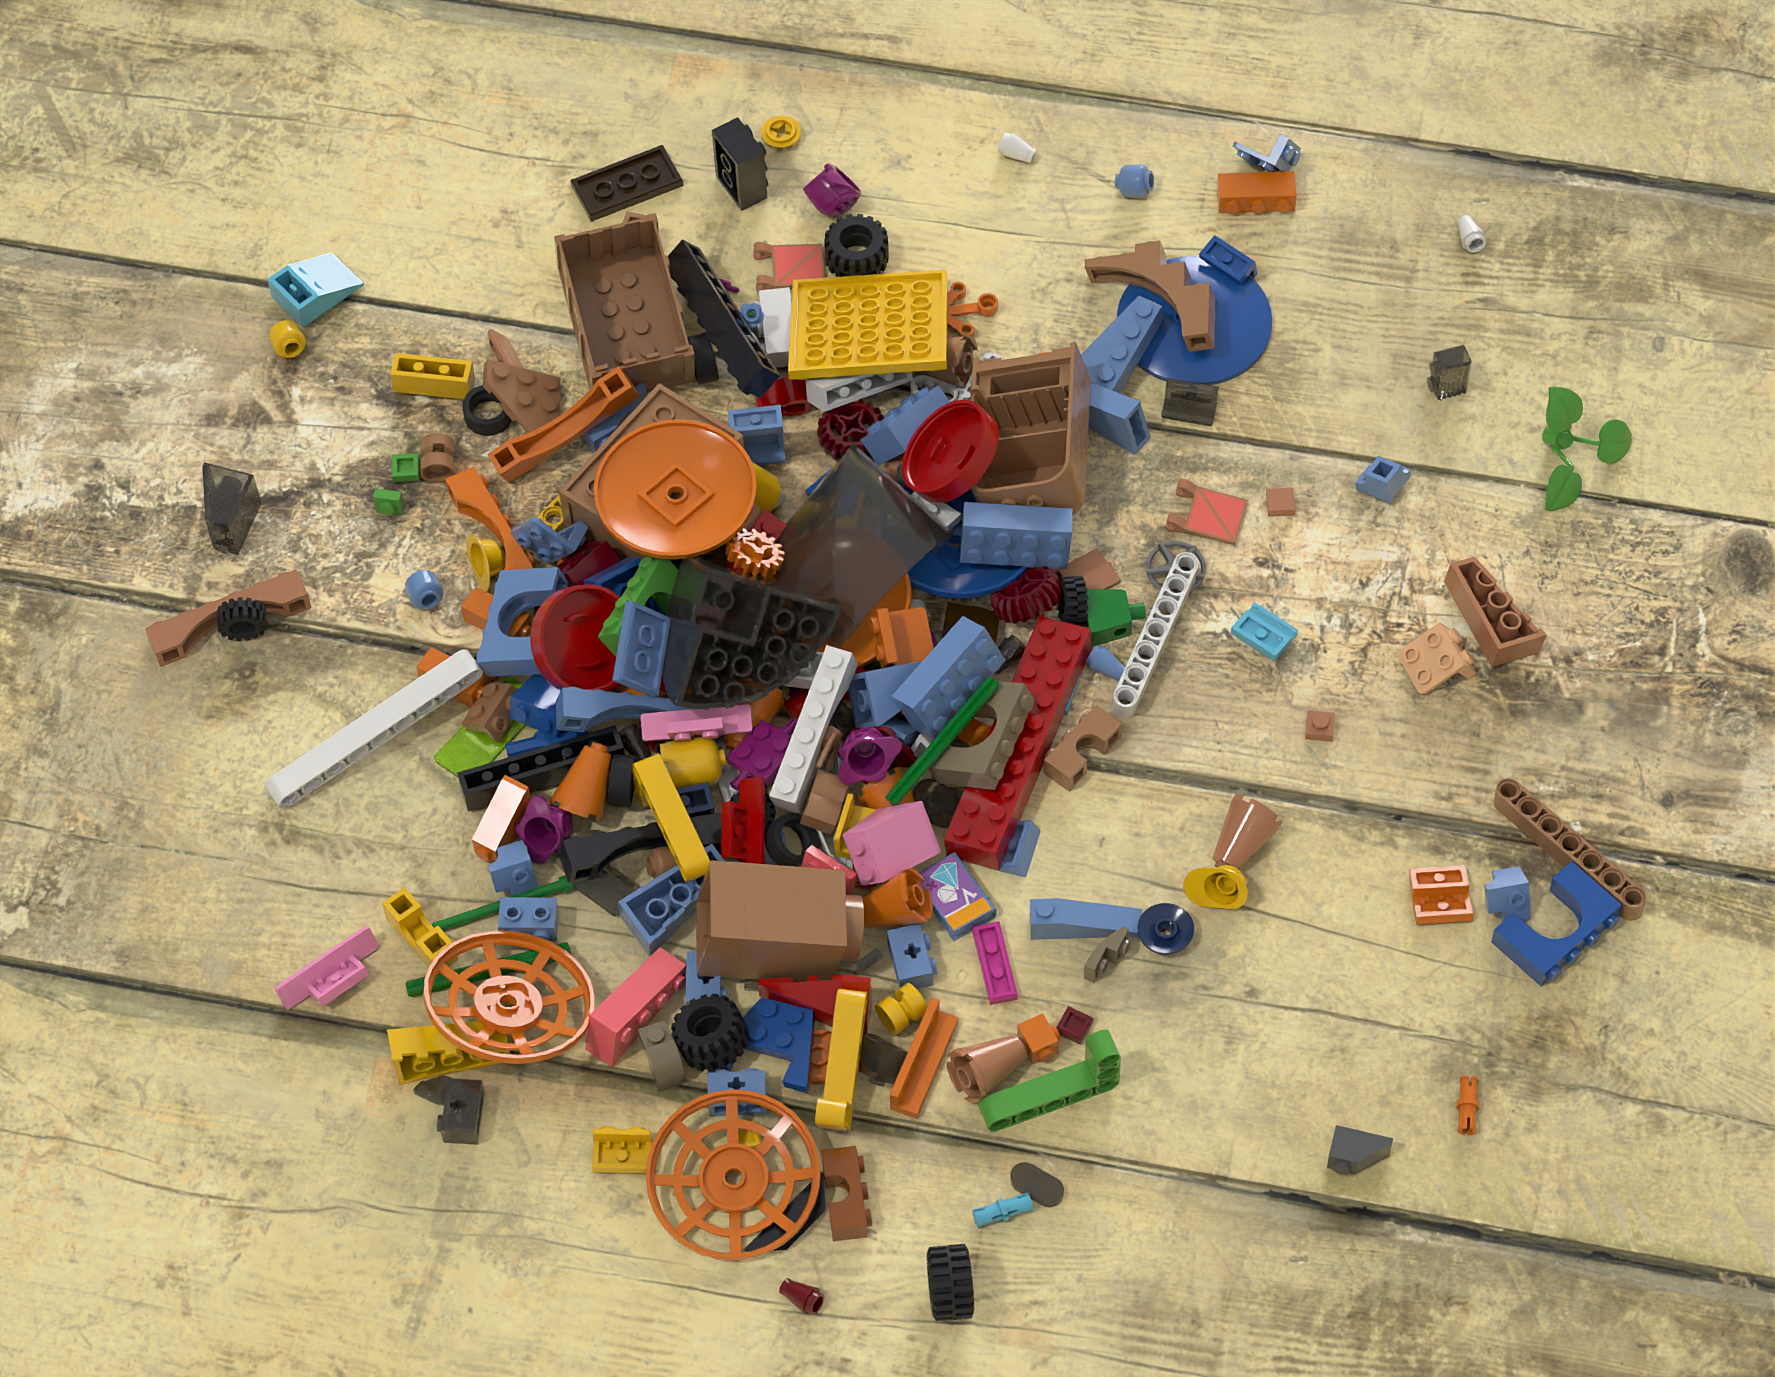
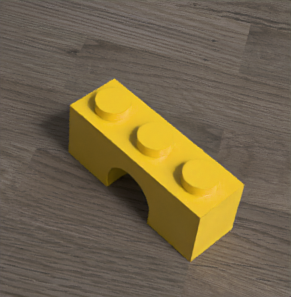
M405 887L382 903L386 919L428 968L434 958L445 947L453 943L439 926L433 928L425 917L421 905ZM458 956L451 959L446 965L451 966L458 961Z

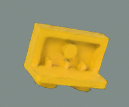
M612 1126L593 1129V1173H646L647 1158L653 1143L651 1130L637 1126L629 1129H617Z

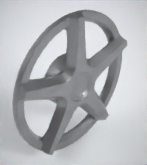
M1182 541L1159 543L1150 552L1146 561V573L1150 582L1161 591L1162 586L1154 580L1153 576L1168 575L1176 557L1167 547L1178 546L1188 549L1185 552L1195 554L1200 562L1201 573L1197 572L1196 580L1198 581L1192 586L1190 592L1198 588L1205 578L1206 563L1197 547ZM1160 551L1166 563L1150 569L1153 557ZM1188 567L1180 568L1183 571H1190ZM1170 589L1173 593L1181 592L1178 589Z

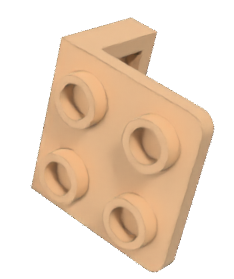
M1441 622L1398 651V657L1415 688L1422 695L1427 694L1457 672L1467 679L1477 674L1472 665L1475 663V660L1470 652L1466 649L1464 650L1460 643L1463 640L1455 628H1448Z

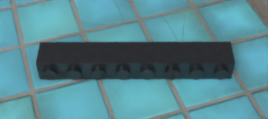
M682 239L668 255L671 279L678 285V292L688 301V308L698 317V324L708 333L707 339L718 349L717 355L728 365L727 371L736 378L738 382L737 387L746 395L752 394L761 398L781 375L701 249Z

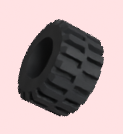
M849 214L845 219L842 217L838 218L837 223L832 222L829 230H826L824 239L825 262L830 273H835V277L881 274L880 271H885L886 263L889 261L888 235L880 221H873V217L869 215L863 217V214H857V216ZM853 246H862L866 248L862 251L847 250L848 248Z
M707 994L700 995V999L696 1000L693 998L690 1000V1004L687 1006L683 1005L680 1008L681 1013H676L674 1017L675 1022L671 1025V1030L673 1031L671 1033L672 1038L685 1062L692 1068L696 1067L698 1071L703 1072L707 1069L708 1072H715L716 1068H720V1070L725 1069V1065L729 1063L731 1065L734 1064L736 1058L744 1054L743 1048L748 1047L749 1041L747 1038L750 1037L748 1026L734 1001L729 1000L727 996L722 995L719 997L718 994H712L708 997ZM715 1030L713 1033H711V1034L705 1036V1035H706L707 1033H709L710 1031Z
M965 1244L929 1247L926 1257L932 1316L936 1321L972 1318L974 1313V1291L968 1248Z

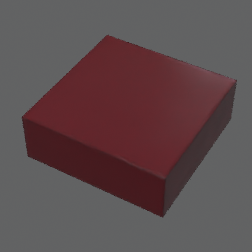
M1068 1006L1056 1028L1060 1036L1081 1045L1094 1022V1018Z

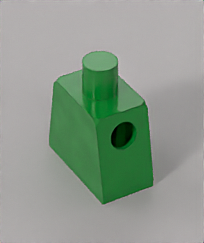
M1087 589V604L1089 608L1085 625L1086 628L1091 630L1093 647L1130 636L1132 634V620L1146 618L1144 602L1129 604L1126 591L1123 589Z

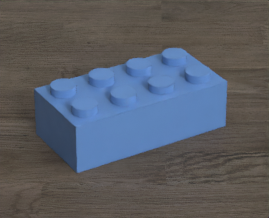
M964 502L960 562L1025 567L1047 566L1054 569H1068L1072 538V509Z
M962 616L891 697L912 728L934 740L986 678L992 677L1006 660L987 630L983 626Z

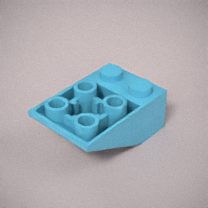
M333 253L289 264L267 279L272 298L303 328L364 286L363 282Z

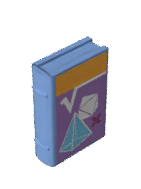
M955 852L919 872L925 880L920 882L923 889H929L931 893L933 913L953 941L971 932L972 926L983 925L996 917L997 909L992 904L990 897H987L966 868V864L961 861Z

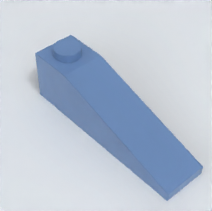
M1060 898L1030 899L1031 940L1105 938L1122 927L1128 928V937H1138V922L1142 915V909Z

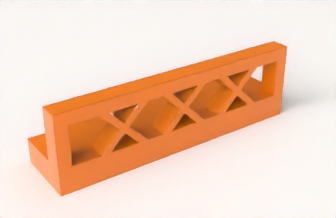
M931 998L890 1093V1110L916 1119L919 1116L958 1024L957 1016L940 1011V1002L937 999Z

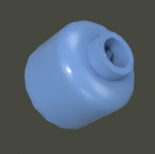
M1124 165L1120 173L1115 176V187L1120 189L1123 197L1144 198L1148 195L1149 191L1153 190V172L1149 171L1145 165Z
M430 570L416 571L406 580L405 591L414 607L423 610L431 609L442 600L443 588L435 573Z

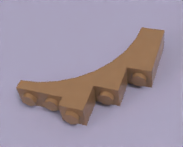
M1161 241L1135 244V252L1085 259V270L1091 283L1117 282L1135 285L1153 292L1172 306L1181 319L1182 337L1189 352L1214 349L1215 296L1210 283L1191 285V276L1185 261L1166 264V254Z

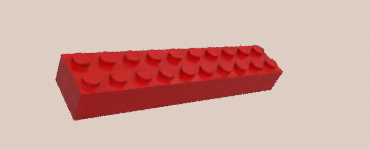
M1039 616L1011 682L1024 683L1034 698L1033 708L1028 713L1023 731L1017 738L1013 753L1006 763L1003 776L999 779L996 789L965 788L943 839L947 856L955 852L962 861L995 870L1000 869L1010 840L1016 831L1017 823L1022 817L1043 767V758L1051 748L1070 697L1093 648L1091 630L1089 628ZM996 719L993 722V725L990 729L987 738L991 735L996 726Z

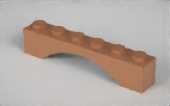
M297 569L281 573L277 577L265 582H258L242 591L232 592L224 598L207 602L201 607L181 612L175 617L155 622L145 628L160 667L185 658L192 647L205 634L217 627L218 606H222L224 601L229 603V599L233 598L237 601L238 597H242L243 600H246L248 597L252 598V602L258 600L260 604H264L266 615H276L285 618L310 609L309 596Z

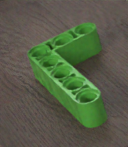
M1100 1030L1091 1034L1085 1043V1061L990 1094L979 1101L978 1106L989 1131L994 1132L1114 1089L1120 1081L1121 1056L1109 1030Z

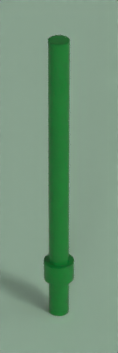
M566 875L558 877V881L511 897L543 898L563 891V893L572 891L575 886L595 879L568 883ZM500 900L431 924L433 928L439 926L442 931L487 917L499 912Z

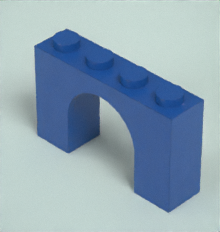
M1572 861L1552 878L1549 891L1575 914L1579 927L1574 933L1558 939L1544 937L1535 932L1514 912L1498 925L1493 932L1491 943L1540 986L1548 980L1550 982L1554 981L1561 974L1562 967L1567 963L1573 964L1587 945L1592 947L1600 939L1601 933L1606 928L1611 930L1620 920L1619 913L1622 904Z

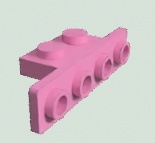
M749 704L641 714L642 739L644 742L675 739L677 742L691 740V737L702 736L703 739H715L719 735L753 731L751 706Z
M364 926L276 986L275 992L283 1007L289 1010L309 995L320 1005L325 1006L367 977L369 973L360 960L379 948L371 929L368 926Z

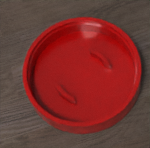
M956 400L934 411L917 428L906 447L902 461V476L906 485L924 500L931 503L948 502L967 492L983 476L993 460L999 440L997 422L987 411L971 400Z
M598 585L570 586L553 593L538 609L531 627V651L540 673L557 689L561 690L562 687H578L584 690L601 689L608 691L620 684L613 681L616 657L598 638L605 620L610 617L615 608V603L620 598L616 593Z

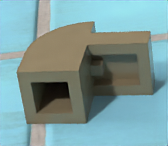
M665 1020L638 1029V1034L648 1057L649 1068L658 1091L661 1092L686 1083L682 1062Z

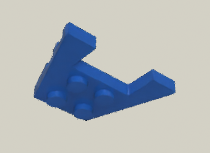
M761 997L743 1017L750 1033V1037L747 1038L749 1041L748 1047L743 1049L791 1061L782 1080L784 1087L808 1093L810 1086L809 1072L811 1071V1047H813L815 1025L814 1011ZM733 1064L725 1065L726 1068L722 1070L731 1071Z

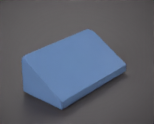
M1032 820L1018 821L1014 836L1010 840L1006 855L1000 865V869L997 871L1021 877L1027 876L1041 832Z

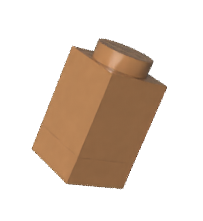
M710 860L696 899V975L754 980L791 977L797 980V982L808 980V976H818L820 981L833 980V975H835L840 962L856 963L858 961L864 931L862 897L860 895L846 894L845 870Z

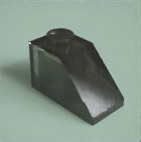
M863 1032L859 1072L868 1076V1081L878 1086H885V1083L894 1084L908 1052L876 1034Z

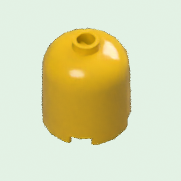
M702 736L691 737V740L677 742L672 740L660 744L662 760L664 764H669L670 777L676 789L707 782L712 787L721 780L723 775L722 766L727 765L724 749H718L713 739H703Z

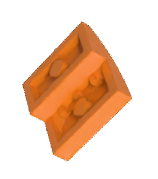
M1465 865L1409 869L1416 925L1473 920V911L1469 897V882Z

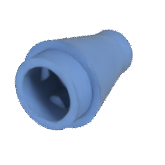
M1097 645L1086 660V663L1090 665V669L1109 676L1118 682L1125 669V666L1105 646L1102 648Z

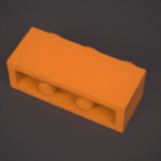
M1294 171L1218 173L1217 197L1219 213L1295 211L1297 195Z

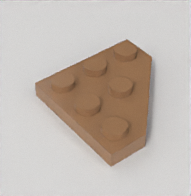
M489 359L484 363L483 387L489 394L493 393L501 402L500 407L513 422L517 421L525 430L524 434L534 431L560 415L561 377Z

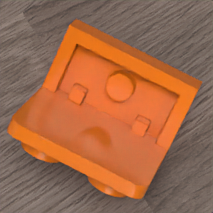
M917 607L888 612V608L877 609L872 614L870 628L872 634H875L876 637L875 653L882 669L923 661L934 649L925 608Z

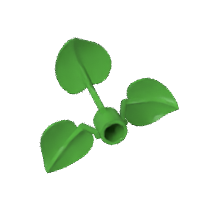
M1549 387V400L1546 409L1547 426L1542 433L1543 442L1553 446L1551 451L1557 453L1566 464L1557 466L1550 476L1545 499V510L1548 511L1564 508L1574 503L1579 497L1582 488L1581 476L1573 472V464L1561 450L1569 448L1573 441L1599 446L1597 457L1600 461L1615 463L1626 455L1632 441V434L1627 424L1618 419L1609 420L1602 426L1599 432L1600 441L1573 436L1570 430L1572 424L1579 421L1582 416L1583 403L1575 392L1563 387Z

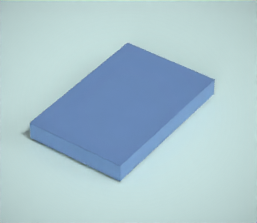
M634 601L625 602L613 681L650 697L659 696L671 621L670 617Z

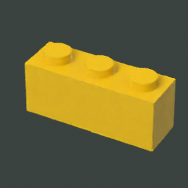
M395 353L390 373L393 390L398 393L464 399L466 394L473 389L475 383L473 363L468 360Z

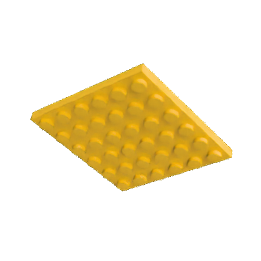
M947 270L793 280L788 363L789 380L868 374L883 375L886 373H911L913 371L947 369Z

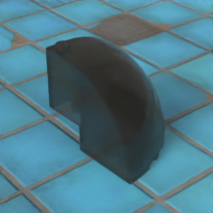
M687 556L681 561L667 616L671 618L663 665V680L669 699L675 706L708 710L709 708L719 707L731 708L734 705L747 701L750 703L769 695V692L792 681L800 674L799 671L808 661H812L818 655L816 654L817 650L832 633L842 608L795 588L759 576L755 577L750 573L745 574L743 571Z

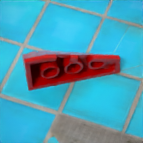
M833 975V980L820 981L818 976H808V980L804 982H797V980L791 977L758 980L759 997L813 1010L815 1020L830 1027H833L838 989L867 992L863 1033H868L872 1008L871 977Z

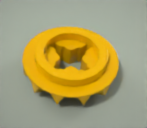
M774 116L768 119L761 128V138L764 140L765 145L772 146L774 150L783 148L785 151L788 146L794 147L801 137L799 123L789 116ZM785 128V134L777 138V134H780Z

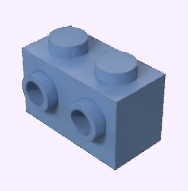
M500 897L499 931L522 932L548 941H557L559 917L557 898Z

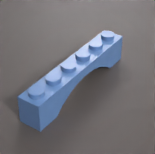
M562 687L556 699L557 730L585 732L605 721L616 719L641 720V714L722 707V704L712 703L708 700L691 701L684 698L671 699L659 696L633 695L629 692L613 693L601 689L584 690L578 687ZM719 735L718 738H715L713 740L716 743H718L722 735Z

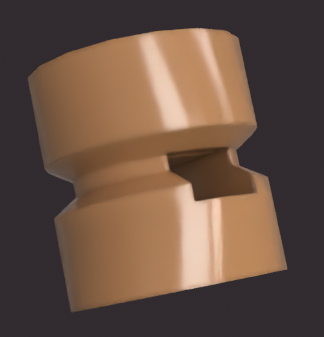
M440 433L429 434L423 437L420 441L421 477L433 483L446 482V478L455 475L454 440L450 436Z

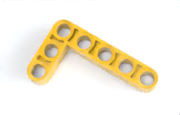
M655 754L633 763V787L637 799L642 807L650 806L683 879L687 883L704 876L710 860L661 756Z
M838 989L824 1096L823 1098H818L815 1114V1124L820 1129L850 1132L867 1006V992Z

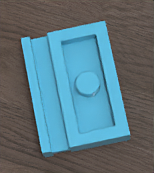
M1254 602L1252 607L1246 610L1231 627V634L1275 662L1290 645L1293 638L1298 636V629Z

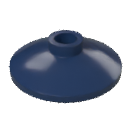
M1160 903L1149 907L1143 912L1138 922V935L1143 945L1149 950L1163 955L1175 954L1184 950L1192 941L1194 923L1189 913L1182 907L1171 903ZM1168 931L1170 935L1165 936L1161 932Z

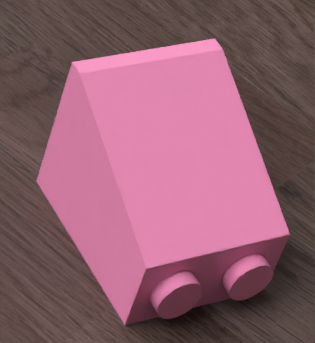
M922 801L878 808L842 834L862 886L885 882L903 870L912 868L941 852Z

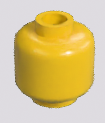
M283 320L276 323L269 332L271 345L276 354L282 358H293L299 355L306 346V338L300 326L292 320Z

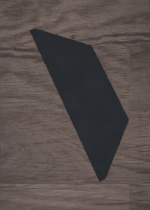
M822 1172L816 1204L808 1220L797 1234L773 1251L787 1250L825 1212L824 1174ZM812 1181L787 1205L782 1213L794 1223L799 1219L808 1202ZM772 1223L744 1251H753L767 1246L783 1236L786 1231L776 1223Z

